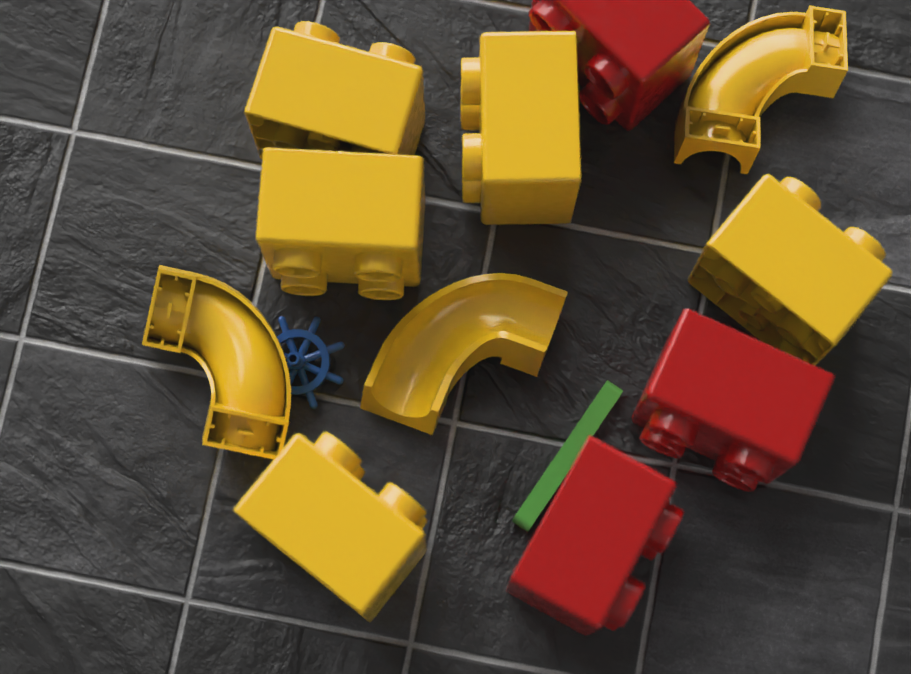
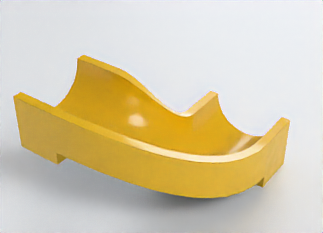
M809 6L806 13H776L749 22L722 40L699 66L680 106L675 126L674 163L682 164L687 157L698 152L720 151L734 156L740 162V173L748 174L760 150V116L774 101L789 93L834 98L848 72L846 11Z
M159 265L142 345L177 353H186L195 358L205 370L211 386V400L204 427L202 445L275 459L284 447L289 425L291 385L286 359L271 325L250 300L226 283L202 274Z
M506 273L473 276L438 290L404 316L384 341L364 384L360 409L433 435L450 391L458 380L481 360L494 356L502 357L500 364L537 377L568 292L528 277Z

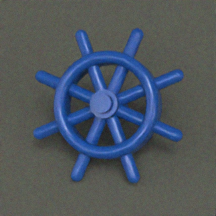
M280 316L278 322L283 333L278 335L277 338L280 345L286 342L290 351L289 354L283 352L288 370H290V385H292L297 373L302 383V386H291V395L306 394L310 407L316 409L318 404L313 391L318 389L326 379L336 384L343 383L342 377L329 371L331 366L330 354L343 349L345 345L343 342H338L327 347L315 335L321 321L319 317L313 318L307 331L303 329L290 330L285 317ZM294 338L304 339L299 351H297ZM311 342H313L319 350L306 355ZM322 358L321 368L308 363ZM305 370L317 375L310 383Z

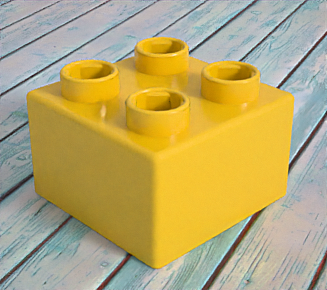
M301 21L295 25L294 31L274 27L271 30L244 111L260 159H262L263 149L265 148L414 156L425 123L423 69L418 65H414L415 57L412 53L394 44L377 42L372 44L369 52L339 44L340 37L338 34L318 23Z
M575 31L485 32L480 36L479 58L461 59V129L479 130V133L462 135L463 203H480V219L485 225L571 223L581 183L577 40Z
M279 148L263 149L256 240L272 278L281 279V290L294 295L318 296L325 294L327 291V282L358 284V293L365 298L397 300L404 296V286H418L421 282L426 202L423 158L408 155Z
M767 174L758 181L707 242L687 281L763 343L815 366L836 346L892 276V270L882 263L886 256L884 248L870 234L856 227H849L843 232L818 213L821 209V201L816 193L806 184L792 177H786L779 182L773 176Z
M323 432L314 444L303 435L296 434L237 504L234 512L368 622H371L426 553L427 546L422 529L428 523V520L424 517L427 512L412 497L392 483H388L379 495L360 481L366 474V471L360 466L362 460L330 433Z

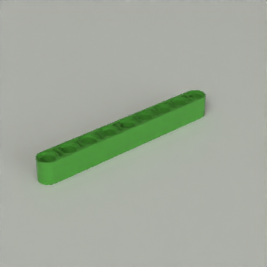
M606 381L514 516L513 523L526 532L531 529L569 473L588 436H594L623 393L622 389L610 381Z

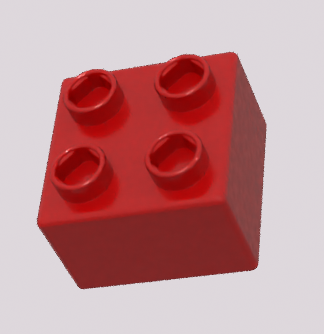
M532 0L531 9L529 10V32H576L578 83L583 87L578 92L579 100L588 113L601 124L609 125L613 120H616L625 130H632L691 76L710 25L709 19L690 0Z
M684 309L665 342L631 419L633 423L644 428L640 435V441L649 448L677 459L682 458L686 448H689L716 461L712 474L717 479L737 489L754 492L759 481L769 484L799 462L835 376L697 312Z
M588 436L514 571L506 592L585 636L595 632L602 626L612 631H616L618 627L622 628L631 616L645 588L643 582L630 576L640 555L652 561L658 553H663L684 515L682 509L669 503L676 490V483L593 436Z

